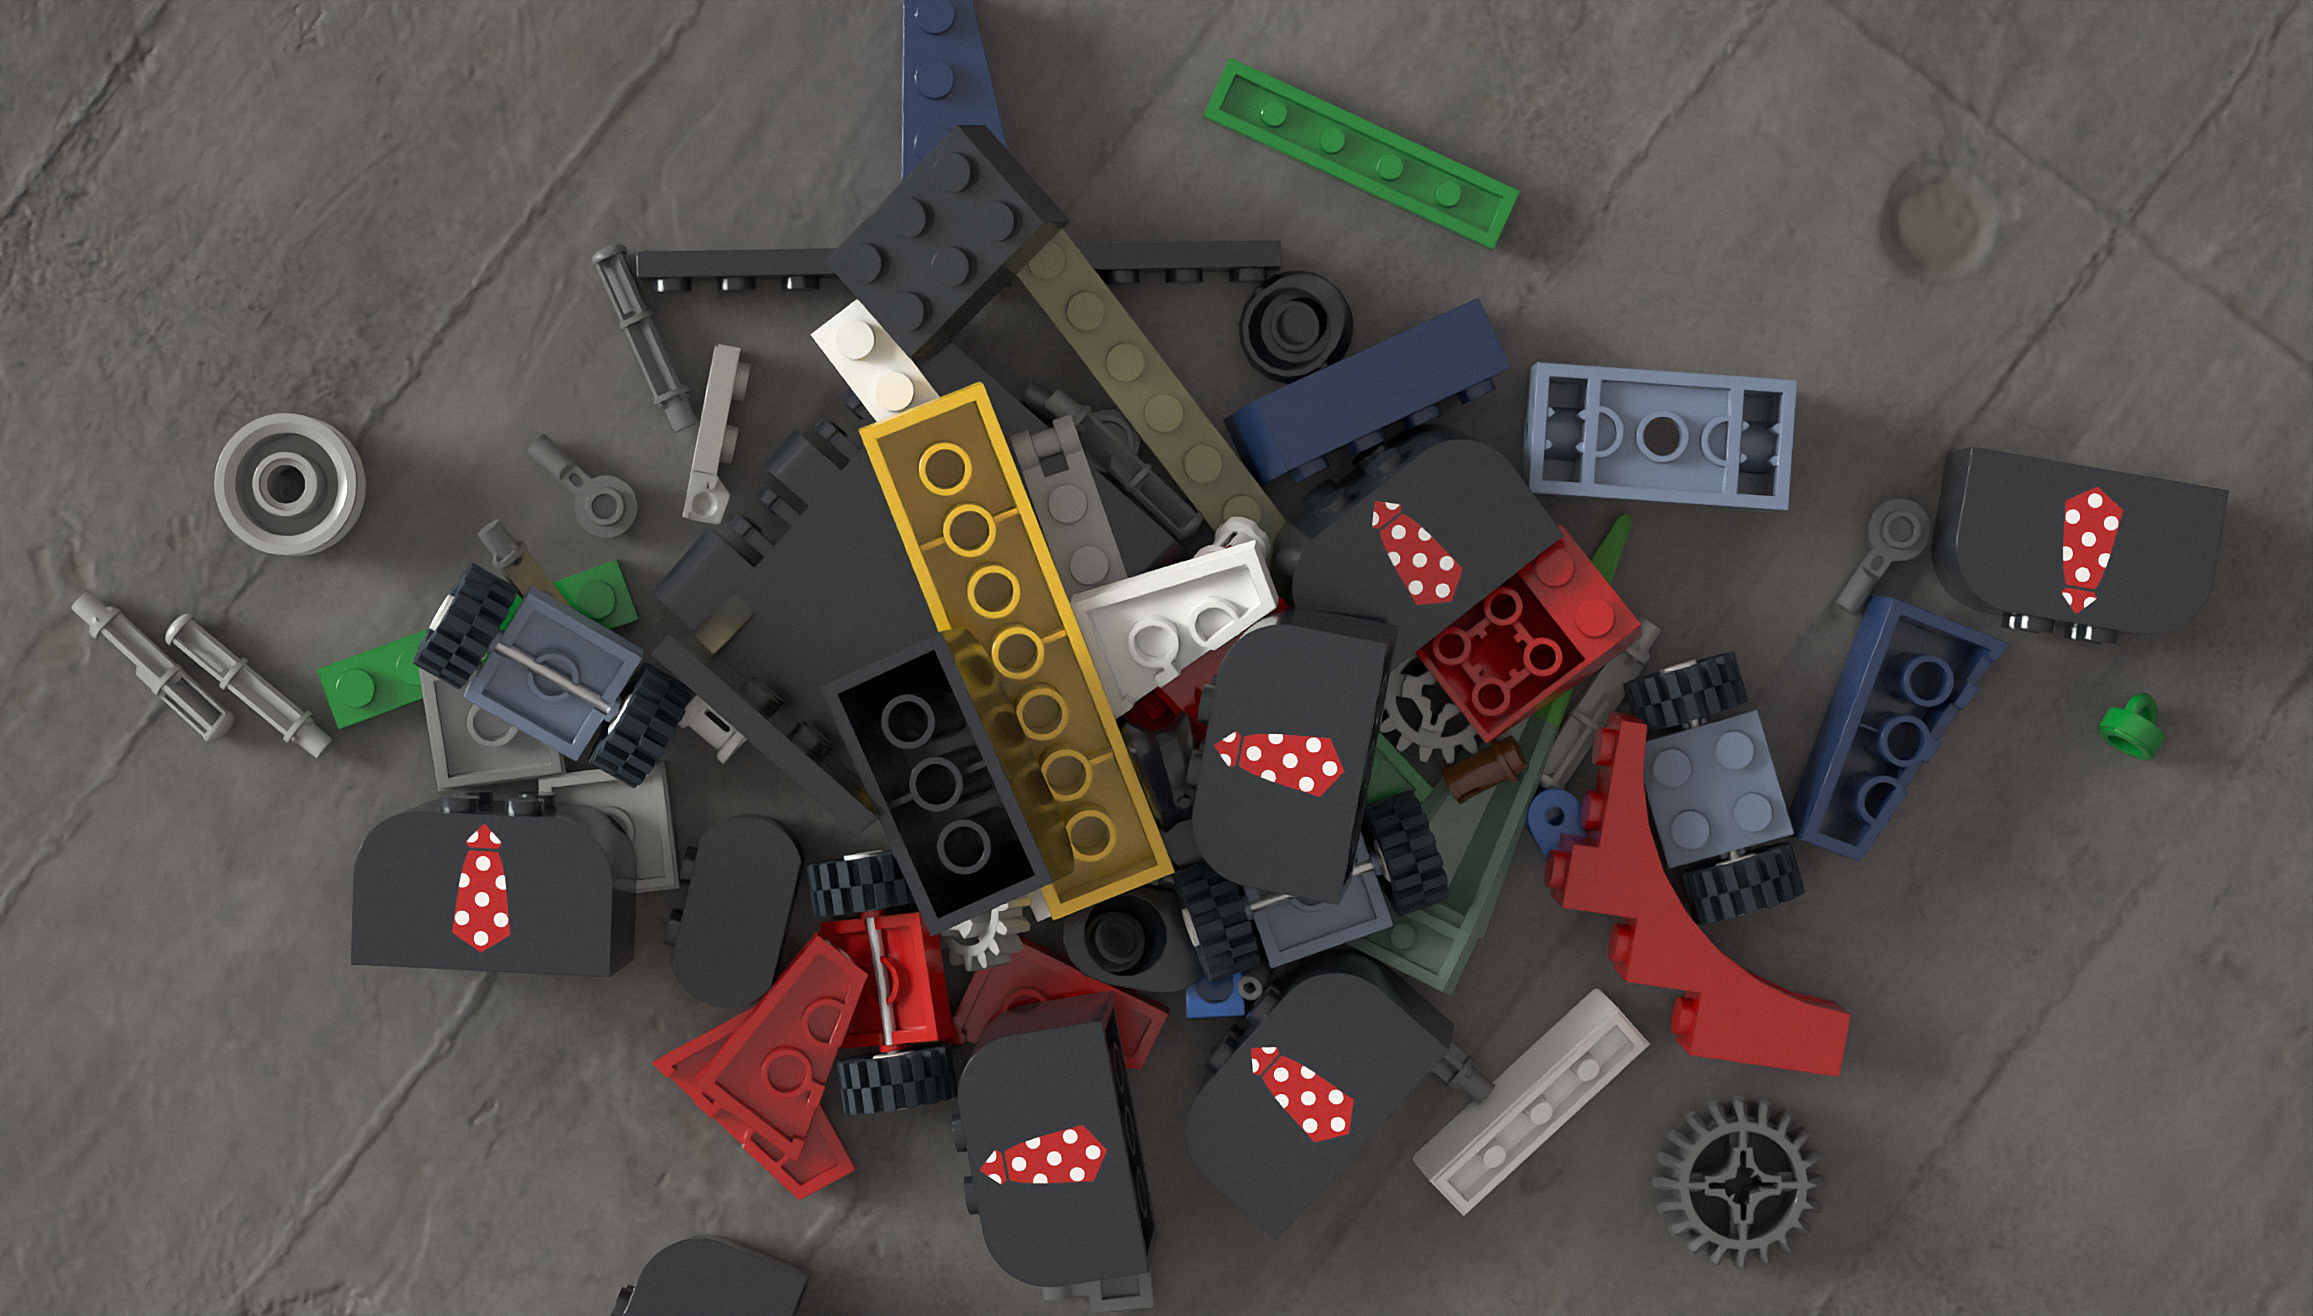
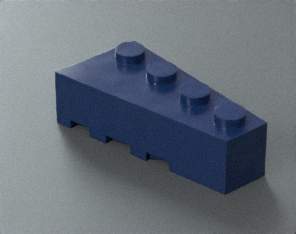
M904 0L902 181L957 125H986L1008 150L973 0Z
M1476 298L1258 398L1223 419L1244 466L1259 486L1290 472L1296 483L1330 467L1326 455L1347 446L1352 457L1386 441L1381 429L1400 420L1403 421L1408 431L1442 415L1437 403L1457 394L1461 404L1464 405L1497 389L1492 377L1511 368L1479 298Z
M1870 595L1789 809L1795 832L1788 836L1833 854L1861 862L1907 795L1905 790L1923 763H1929L1941 745L1939 740L1959 710H1965L1979 688L1976 685L1992 662L1999 660L2010 643L1896 598Z

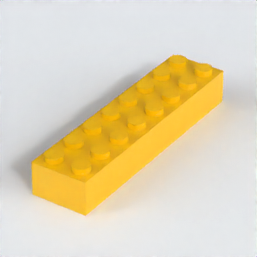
M977 382L860 428L861 438L938 632L963 627L969 630L981 644L1004 686L1064 821L1073 850L1074 870L1065 877L1040 888L1053 921L1174 873V868L984 384Z

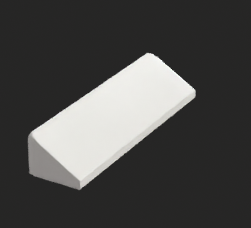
M1600 989L1592 990L1492 1082L1495 1084V1087L1481 1104L1474 1100L1415 1153L1413 1162L1451 1204L1465 1216L1643 1052L1650 1043Z

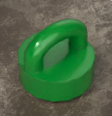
M2146 692L2135 694L2129 700L2125 709L2119 707L2108 708L2097 727L2099 736L2107 744L2121 753L2139 760L2148 761L2154 759L2165 741V734L2156 726L2158 717L2156 701Z

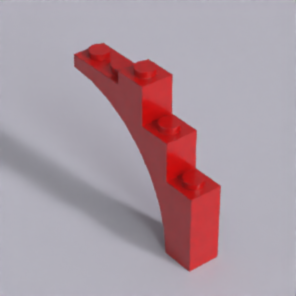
M1609 711L1606 727H1598L1593 742L1592 762L1593 765L1599 766L1595 791L1587 790L1582 803L1581 826L1588 829L1587 837L1561 833L1559 850H1550L1544 874L1545 886L1551 888L1550 896L1562 908L1623 917L1622 924L1614 923L1610 932L1608 943L1609 961L1615 962L1613 969L1626 982L1685 990V996H1678L1674 1002L1671 1030L1673 1034L1677 1035L1676 1041L1689 1055L1839 1077L1851 1014L1833 1000L1786 989L1743 968L1718 949L1689 917L1663 871L1648 823L1643 779L1647 724L1634 715Z

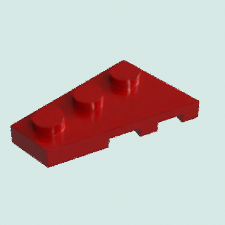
M816 931L697 1077L696 1086L797 1163L813 1115L819 1106L825 1090L830 1070L838 1049L842 1045L867 979V969L819 931Z
M1017 934L1023 945L1022 951L1011 953L1010 963L1006 965L976 970L952 1019L954 1036L942 1039V1042L964 1045L965 1042L977 1043L986 1026L999 1014L1013 1007L1112 990L1126 1067L1141 1070L1169 1015L1170 1008L1130 988L1102 983L1088 977L1070 959Z
M756 1005L652 1062L667 1078L670 1077L683 1089L710 1118L713 1117L743 1145V1149L799 1201L856 1170L857 1166L821 1100L813 1115L805 1136V1143L796 1163L696 1086L697 1077Z

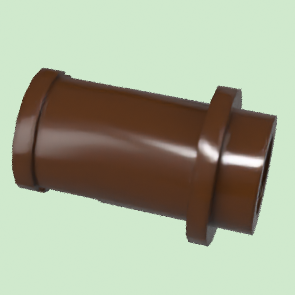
M1512 735L1504 739L1497 737L1491 741L1492 745L1442 768L1445 782L1460 805L1508 779L1512 783L1520 781L1519 774L1529 769L1524 753Z

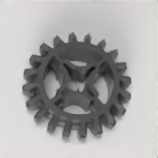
M1742 1095L1732 1096L1730 1115H1725L1723 1107L1717 1099H1709L1706 1103L1711 1119L1703 1122L1698 1114L1691 1109L1684 1113V1117L1694 1130L1687 1137L1673 1127L1669 1128L1666 1136L1674 1144L1680 1146L1677 1153L1673 1154L1666 1150H1658L1656 1152L1655 1159L1662 1165L1672 1168V1174H1658L1652 1177V1185L1656 1189L1672 1190L1671 1195L1663 1197L1655 1203L1656 1209L1660 1214L1679 1212L1669 1222L1667 1230L1673 1237H1677L1692 1229L1684 1245L1685 1249L1692 1255L1700 1252L1710 1242L1707 1250V1260L1712 1265L1719 1266L1724 1260L1728 1249H1731V1260L1737 1269L1746 1268L1749 1249L1754 1250L1756 1258L1762 1265H1768L1772 1262V1255L1768 1248L1769 1244L1775 1242L1784 1253L1790 1254L1794 1251V1246L1785 1234L1792 1227L1804 1236H1808L1811 1233L1812 1228L1810 1225L1799 1218L1803 1209L1811 1213L1822 1212L1823 1204L1815 1198L1807 1196V1190L1825 1188L1827 1180L1820 1174L1806 1173V1169L1814 1167L1823 1161L1822 1154L1817 1149L1799 1152L1808 1143L1812 1134L1807 1128L1800 1127L1786 1135L1794 1118V1115L1786 1109L1779 1111L1768 1122L1771 1113V1103L1766 1099L1759 1098L1754 1104L1750 1115H1747V1103ZM1749 1132L1759 1133L1771 1138L1780 1148L1788 1171L1775 1172L1772 1168L1757 1167L1754 1162L1753 1148L1749 1146ZM1729 1133V1140L1725 1141L1724 1154L1721 1160L1712 1167L1698 1168L1697 1172H1691L1700 1152L1713 1140ZM1741 1162L1745 1165L1742 1170L1751 1178L1755 1176L1760 1181H1753L1752 1184L1742 1185L1741 1195L1738 1196L1737 1202L1734 1199L1735 1193L1728 1186L1722 1187L1719 1183H1725L1726 1179L1736 1178L1737 1168L1740 1167ZM1782 1191H1786L1780 1207L1773 1216L1761 1225L1749 1229V1224L1753 1223L1754 1210L1759 1201L1768 1196L1781 1195ZM1689 1192H1703L1706 1196L1722 1197L1725 1205V1215L1729 1218V1231L1714 1228L1703 1222L1692 1205Z

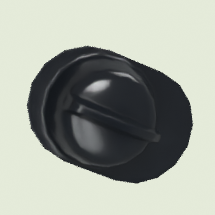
M1137 887L1066 915L1062 921V942L1070 961L1084 975L1102 983L1152 993H1175L1194 985L1205 974L1203 966L1199 962L1197 951L1187 931L1177 899L1178 895L1174 893Z

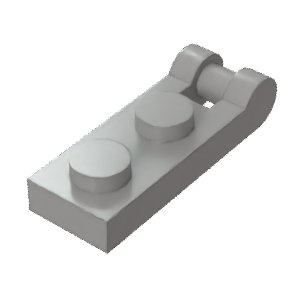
M1071 414L1052 420L1054 427L1030 435L1027 429L1010 435L1015 454L1069 603L1074 594L1128 578ZM1063 451L1069 470L1045 478L1039 459Z

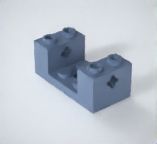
M1537 362L1528 368L1520 477L1535 497L1575 500L1604 498L1709 506V509L1762 513L1787 511L1789 505L1797 380ZM1656 418H1664L1671 421L1679 433V442L1676 449L1666 456L1652 453L1644 443V430L1647 424Z

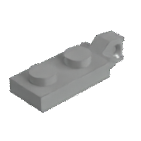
M718 344V347L715 346L682 516L684 518L720 524L730 497L729 492L717 476L719 462L732 464L739 427L727 425V418L731 399L744 402L751 366L748 363L738 362L741 350L738 347Z

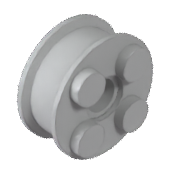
M279 413L258 418L235 433L219 457L215 471L214 488L216 502L224 521L242 541L266 553L286 556H307L331 548L353 529L365 504L367 481L365 468L358 451L342 432L332 425L315 418L291 413ZM296 467L304 476L305 490L297 501L286 503L277 493V479L284 470Z

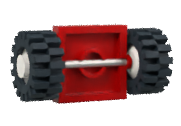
M893 850L856 853L842 858L806 865L815 917L842 915L851 912H859L860 916L820 923L821 934L868 971L867 979L839 1049L868 1046L880 1047V1051L869 1052L866 1055H855L836 1062L844 1114L858 1115L862 1113L874 1114L880 1111L891 1112L906 1108H916L919 1105H931L938 1103V1101H947L952 1099V1097H957L958 1091L951 1045L948 1043H932L907 1047V1043L938 1041L953 1037L954 1034L938 934L931 937L919 910L887 914L886 908L890 906H900L915 902Z

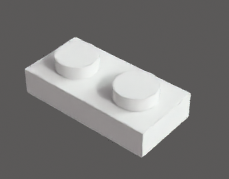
M858 299L811 334L877 422L940 397L911 358L904 353Z

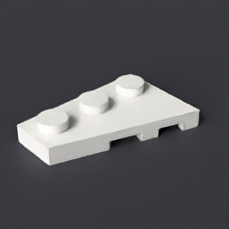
M1256 539L1074 594L1070 606L1116 720L1133 708L1134 703L1158 686L1162 688L1179 676L1183 668L1209 650L1215 651L1275 609L1279 597Z

